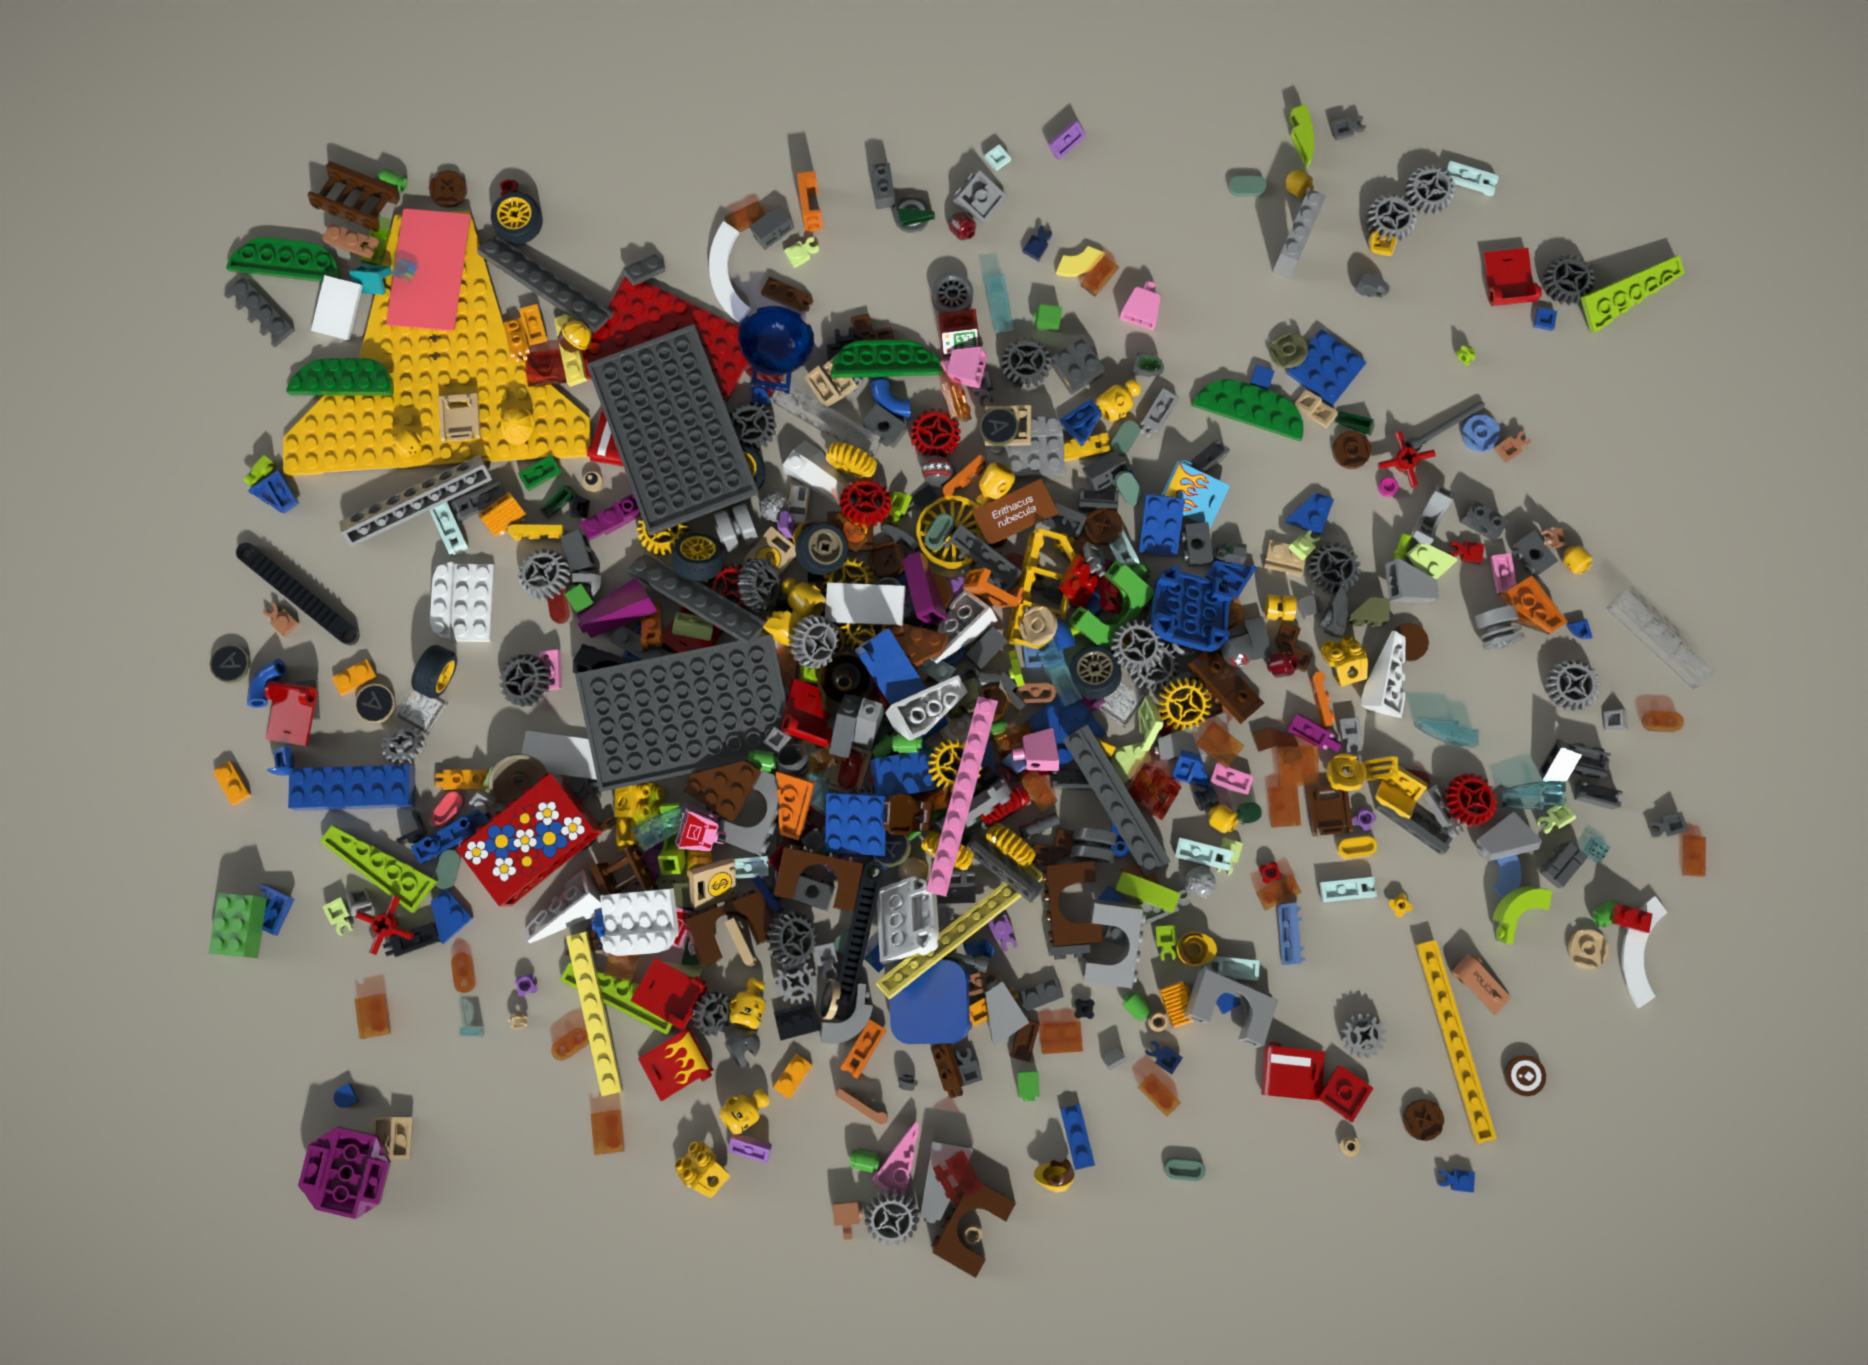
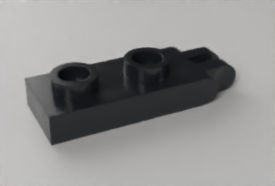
M432 922L410 930L414 933L411 940L399 935L390 937V942L383 944V948L392 947V950L385 952V955L390 956L394 954L396 958L440 942L435 923Z

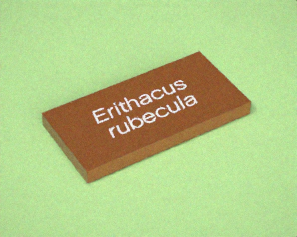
M1042 479L971 511L988 546L1058 514V510Z

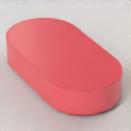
M457 791L448 792L432 811V823L438 827L449 825L464 806L465 799L463 795Z

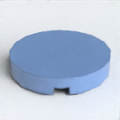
M1473 415L1462 426V441L1472 451L1480 453L1489 451L1500 440V427L1495 419L1488 415Z

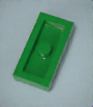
M549 455L521 471L518 475L529 492L562 472L552 455Z

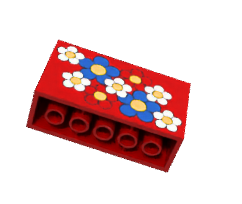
M546 773L538 779L539 783L534 787L530 786L522 792L523 796L518 800L516 798L507 804V809L494 814L491 817V822L478 827L476 834L471 838L467 837L460 842L461 846L456 849L499 907H512L604 832L561 775Z

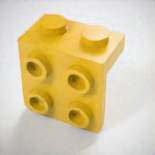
M1398 765V777L1381 779L1375 798L1380 804L1388 806L1398 815L1409 819L1413 814L1417 800L1428 787V783Z

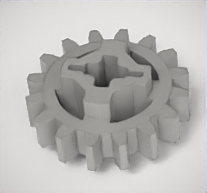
M403 725L402 729L395 727V732L389 731L390 736L383 738L386 743L381 744L383 755L389 763L393 762L394 765H397L399 762L401 765H404L405 761L411 764L413 758H419L418 753L424 752L421 747L426 746L424 742L425 737L413 725H410L409 728Z
M805 963L803 966L799 964L788 967L782 964L784 970H777L780 976L774 978V980L778 981L774 988L780 989L777 995H784L783 1001L786 1002L790 998L791 1004H794L795 1000L802 1004V998L808 1001L810 1000L808 994H815L812 987H818L816 983H813L817 976H812L813 968L807 969L808 963ZM791 969H799L795 974L790 975L787 973ZM806 973L809 977V986L804 981ZM788 977L794 978V979H796L797 977H799V978H800V979H799V982H800L801 985H803L804 987H801V986H797V985H796V986L793 988V987H792L793 983L791 982L790 979H788ZM783 979L787 981L788 988L786 991L783 988ZM795 991H804L802 995L792 996Z
M1361 1013L1356 1014V1019L1350 1016V1023H1343L1347 1027L1346 1030H1341L1345 1034L1341 1041L1347 1042L1344 1048H1351L1350 1054L1353 1055L1357 1052V1057L1362 1058L1363 1053L1366 1058H1370V1052L1373 1055H1377L1376 1049H1383L1380 1042L1386 1041L1385 1038H1382V1034H1385L1386 1031L1380 1030L1383 1024H1376L1377 1018L1372 1017L1369 1019V1014H1365L1363 1018ZM1359 1022H1366L1363 1027L1355 1025ZM1360 1032H1366L1365 1036L1367 1038L1361 1039L1362 1036L1360 1035ZM1351 1033L1353 1034V1042L1351 1040ZM1364 1044H1368L1371 1046L1370 1048L1365 1050L1360 1049L1361 1047H1363Z

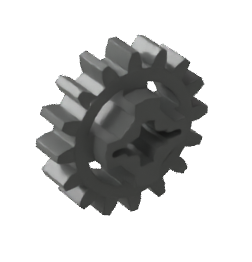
M709 991L707 992V997L701 995V1001L695 1002L697 1008H692L695 1015L691 1016V1019L695 1021L693 1026L697 1028L698 1032L707 1036L711 1034L717 1036L718 1031L724 1032V1026L729 1027L727 1021L731 1011L729 1009L731 1001L727 999L726 995L717 991L714 993Z

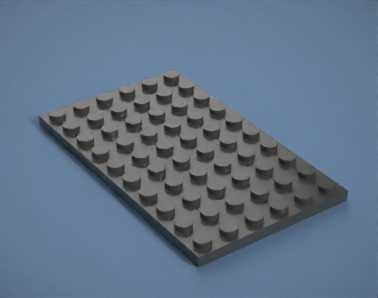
M694 324L586 364L649 536L759 494Z
M773 634L757 637L750 646L742 641H736L575 674L599 792L747 760L749 751L761 750L774 752V755L779 754L763 743L774 726L781 730L787 704Z

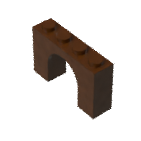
M789 845V848L784 847L774 896L794 900L801 873L811 865L822 864L831 868L838 879V888L833 908L850 912L854 911L863 869L860 859L848 857V860L840 859V855L833 853L824 856L820 855L821 851L809 849L808 852L800 851L801 847Z
M1094 861L1046 866L1042 874L1043 883H1047V891H1044L1045 903L1049 902V911H1046L1047 923H1051L1052 930L1048 931L1049 943H1053V947L1103 942L1101 924L1070 922L1061 914L1058 906L1059 896L1066 887L1096 882Z
M754 890L748 891L743 894L742 898L737 900L736 897L724 901V905L719 907L717 904L709 906L704 913L699 914L697 911L687 915L688 919L683 924L701 968L723 958L714 936V926L717 919L724 915L732 914L743 918L750 927L756 945L765 943L769 939L766 933L771 931L768 925L774 923L761 890L758 892H754Z
M972 1177L970 1181L968 1179L965 1181L961 1189L964 1192L961 1199L956 1198L951 1207L954 1210L951 1217L946 1216L941 1226L944 1230L940 1236H935L931 1246L933 1247V1254L976 1278L986 1258L961 1242L957 1233L960 1218L969 1210L984 1209L1006 1222L1016 1202Z

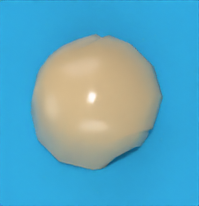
M918 856L908 857L898 868L900 881L914 876L926 881L929 876V866L926 861Z

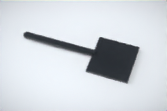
M929 484L911 496L914 504L907 509L905 515L916 507L921 512L939 499Z

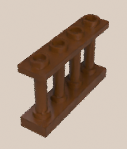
M329 161L326 165L329 179L319 194L311 191L308 192L310 205L315 209L324 210L333 216H339L351 223H357L366 229L378 232L380 227L377 216L387 202L397 205L400 200L398 188ZM336 182L345 184L346 186L335 201L326 197ZM353 189L362 191L353 207L343 204ZM373 195L380 198L370 214L360 211L369 196Z
M637 845L625 847L626 856L610 865L604 862L590 867L603 895L621 893V890L639 881L643 891L659 890V887L652 878L650 868L645 863L643 853ZM630 863L635 873L617 883L613 872Z

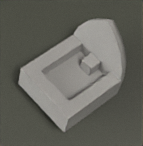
M578 571V573H572V582L575 585L591 586L592 599H594L600 589L601 576L590 574L589 571Z

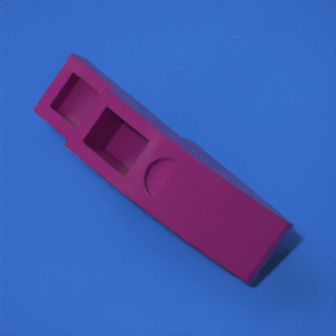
M631 494L614 502V506L579 522V525L590 541L604 533L608 535L641 516L634 494Z

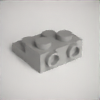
M979 170L975 174L971 172L965 179L967 184L964 187L960 186L953 195L956 197L953 202L964 212H969L983 225L1007 195Z

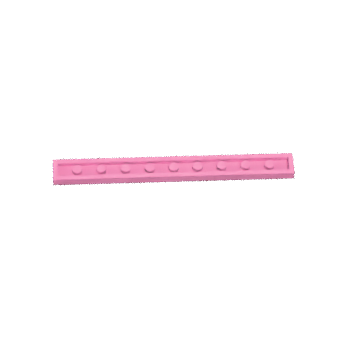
M978 696L926 892L947 896L998 701Z

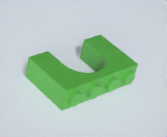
M1117 560L1104 576L1120 590L1123 599L1122 611L1109 621H1100L1088 610L1079 606L1068 620L1074 628L1095 646H1104L1110 650L1111 646L1115 645L1111 643L1112 638H1116L1114 636L1115 631L1120 632L1119 627L1121 625L1126 628V622L1128 621L1132 623L1140 615L1143 607L1151 601L1154 590L1128 566Z

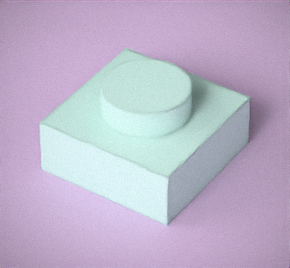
M1000 144L985 154V159L995 171H998L1011 161V157Z

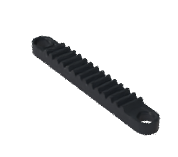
M242 543L237 547L236 556L240 561L340 642L348 646L358 642L360 634L354 626L250 543ZM250 548L252 554L248 558H244L242 552ZM352 630V639L345 640L344 633Z
M870 861L864 866L837 980L840 983L841 993L840 998L836 1000V1004L846 1005L847 1013L843 1016L836 1013L834 1017L838 1020L848 1019L853 1009L883 876V868L876 861ZM872 865L877 866L879 869V873L875 877H870L867 873L868 868Z

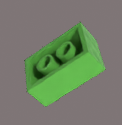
M218 893L209 954L258 958L267 898L253 895Z

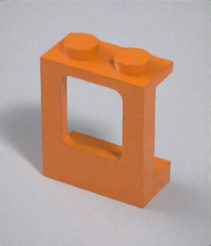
M816 172L797 173L805 231L816 232L819 229H823L821 209L810 211L808 195L818 194Z
M986 568L969 570L962 586L963 589L999 608L1014 607L1022 601L1024 588H1010L1008 592H1005L987 582L991 573L990 570Z

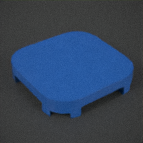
M1172 566V568L1164 570L1160 574L1154 585L1151 614L1152 628L1161 639L1202 651L1212 652L1218 650L1230 635V632H1228L1230 601L1233 599L1232 591H1228L1221 578L1215 577L1214 580L1182 572L1179 566Z
M939 960L890 999V1025L892 1033L897 1040L905 1044L956 1043L966 1037L972 1028L969 1008V980H971V977L963 965L956 961Z

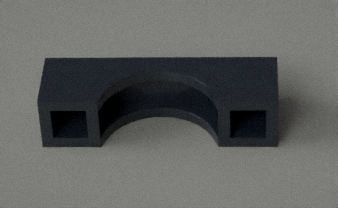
M582 644L573 659V673L576 674L634 661L605 652L593 646Z

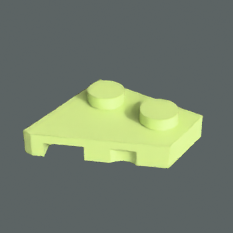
M1418 543L1406 554L1417 569L1434 579H1438L1457 561V558L1431 545Z
M1145 696L1138 710V718L1140 722L1139 731L1140 734H1144L1145 739L1141 744V750L1149 751L1164 722L1153 697Z
M1143 742L1116 748L1112 757H1109L1123 784L1152 760L1149 751L1141 750Z

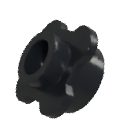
M1080 998L1075 1000V1017L1078 1019L1081 1017L1092 1019L1094 1017V1001L1092 999L1087 1001L1081 1000Z

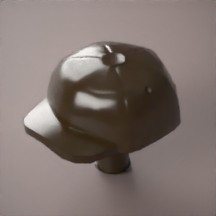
M854 652L836 653L831 656L832 662H828L830 661L829 659L827 660V666L821 664L818 690L821 692L822 707L828 714L837 716L844 694L856 695L859 698L865 699L870 694L873 678L859 656Z

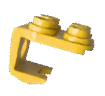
M1346 635L1342 637L1340 642L1336 643L1334 641L1324 642L1320 650L1321 657L1329 666L1336 668L1337 675L1333 677L1340 687L1367 679L1368 660L1366 650L1353 636ZM1351 666L1356 668L1353 670V674L1347 675Z
M645 782L614 789V817L633 818L637 822L644 823L660 822L662 820L660 805L663 803L665 796L664 788L656 783Z
M694 1141L688 1148L689 1152L684 1158L677 1159L674 1167L678 1177L687 1187H692L697 1192L712 1198L728 1180L730 1174L722 1165L720 1166L716 1162V1154L706 1143ZM716 1176L715 1179L709 1184L707 1177Z

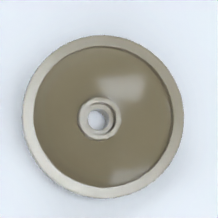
M527 754L506 756L499 760L490 772L488 783L490 794L497 798V803L507 806L513 799L517 798L518 800L523 796L522 792L530 786L534 787L539 783L538 779L548 773L547 769L537 758ZM521 776L522 780L518 781L515 777Z

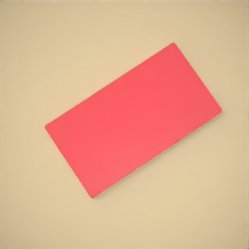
M403 209L386 321L387 325L446 331L455 330L471 219L470 214ZM406 263L417 267L410 282L397 277L404 275L408 271Z

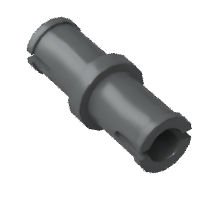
M1055 812L1041 819L1036 818L1034 822L1020 826L1019 831L1023 839L1036 833H1044L1048 828L1060 825V820Z

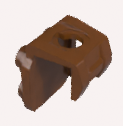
M892 794L889 798H886L884 806L888 810V816L884 819L883 827L891 835H909L910 832L932 831L933 802L912 799L910 795ZM922 810L924 811L923 822L916 818V814H919Z

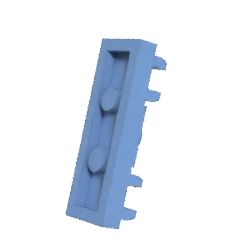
M1296 903L1278 905L1282 965L1301 964V962L1305 961V958L1300 956V950H1304V947L1299 944L1300 932L1298 921H1301L1302 917H1297V910H1301V907L1296 906Z

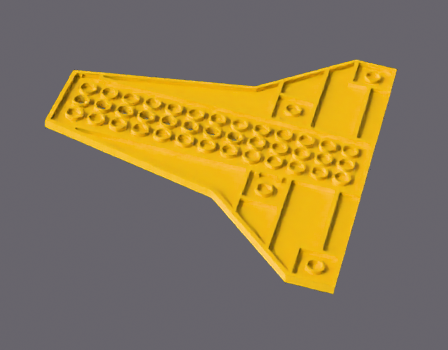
M470 211L451 212L470 214L471 216L454 331L389 326L386 324L402 215H394L382 266H390L392 274L383 278L386 293L383 295L375 294L359 357L373 359L387 369L394 383L393 396L324 395L283 437V474L285 476L388 468L406 469L459 465L478 455H481L484 462L544 459L549 455H552L554 459L587 457L588 446L592 445L590 418L521 358L520 363H516L515 358H511L503 319L485 259L477 253V249L481 245ZM435 334L440 336V338L437 339V342H434L431 339V337ZM435 352L441 354L439 357H437V360H434L433 357H431L432 354H434ZM477 393L480 404L481 439H476L475 433H473V440L450 442L449 436H447V442H442L438 396ZM467 401L451 402V408L469 407ZM512 407H522L528 410L534 418L533 432L530 438L521 445L508 443L502 434V417ZM404 430H409L412 433L416 431L423 440L420 442L422 446L421 451L409 459L401 458L392 447L394 444L393 439Z

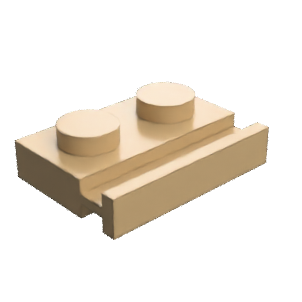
M1270 540L1263 568L1301 577L1306 558L1302 560L1289 549L1290 544Z

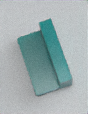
M360 265L350 270L349 273L353 283L363 285L361 293L383 295L386 293L383 278L391 275L392 271L390 266Z

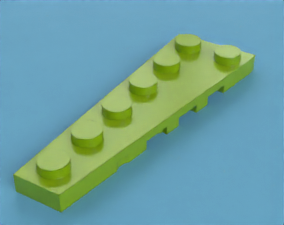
M1675 255L1580 297L1590 332H1597L1614 321L1613 319L1626 313L1632 306L1641 303L1647 296L1653 295L1660 288L1665 287L1683 275L1685 272L1680 255Z
M331 825L320 840L323 845L390 897L397 896L401 898L399 904L411 913L416 912L438 882L435 878L335 825Z
M568 963L560 981L578 990L572 963ZM596 971L603 1003L666 1035L669 1034L673 1026L672 1024L630 1001L639 986L638 983Z

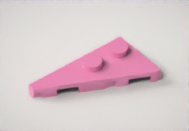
M914 1121L871 1179L882 1189H888L889 1194H893V1190L897 1189L898 1195L902 1191L906 1195L916 1139L919 1133V1123Z

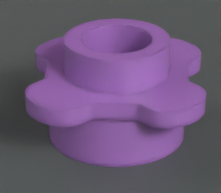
M1361 807L1358 810L1357 816L1353 817V823L1360 825L1363 830L1367 831L1371 828L1370 825L1373 821L1376 820V815L1365 807Z
M533 974L515 979L519 996H525V994L530 992L536 993L537 986H535V976Z

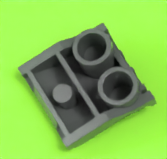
M1341 586L1332 595L1319 623V626L1325 628L1323 633L1334 637H1341L1344 634L1348 617L1346 591Z

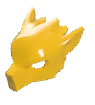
M788 611L773 612V617H766L767 621L763 625L765 629L761 631L760 637L773 634L774 641L790 646L789 643L793 641L790 635H794L792 628H798L797 622L802 621V617L797 613L792 614Z

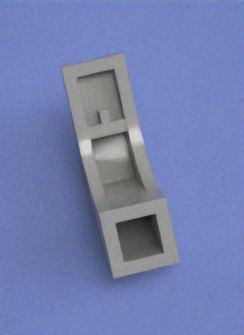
M1438 484L1436 485L1411 533V536L1421 544H1432L1437 527L1453 500L1454 492Z
M858 984L856 1009L848 1020L841 1023L822 1022L821 1043L836 1044L846 1042L857 1036L865 1028L873 1010V1005H865V1001L870 999V989H866V984Z

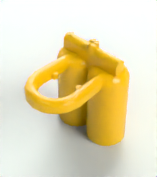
M618 817L616 819V846L618 847V852H625L624 848L631 845H637L641 849L644 844V822H637L633 818Z

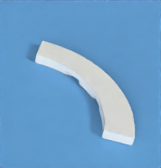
M723 221L711 246L709 256L710 280L719 303L736 322L741 324L751 308L736 294L731 284L728 266L729 255L739 235V231Z
M1656 896L1650 898L1639 909L1652 913L1650 932L1655 924L1667 914V911ZM1627 928L1622 944V971L1624 972L1626 988L1636 1007L1640 1008L1656 997L1650 988L1644 969V950L1650 933H1642Z

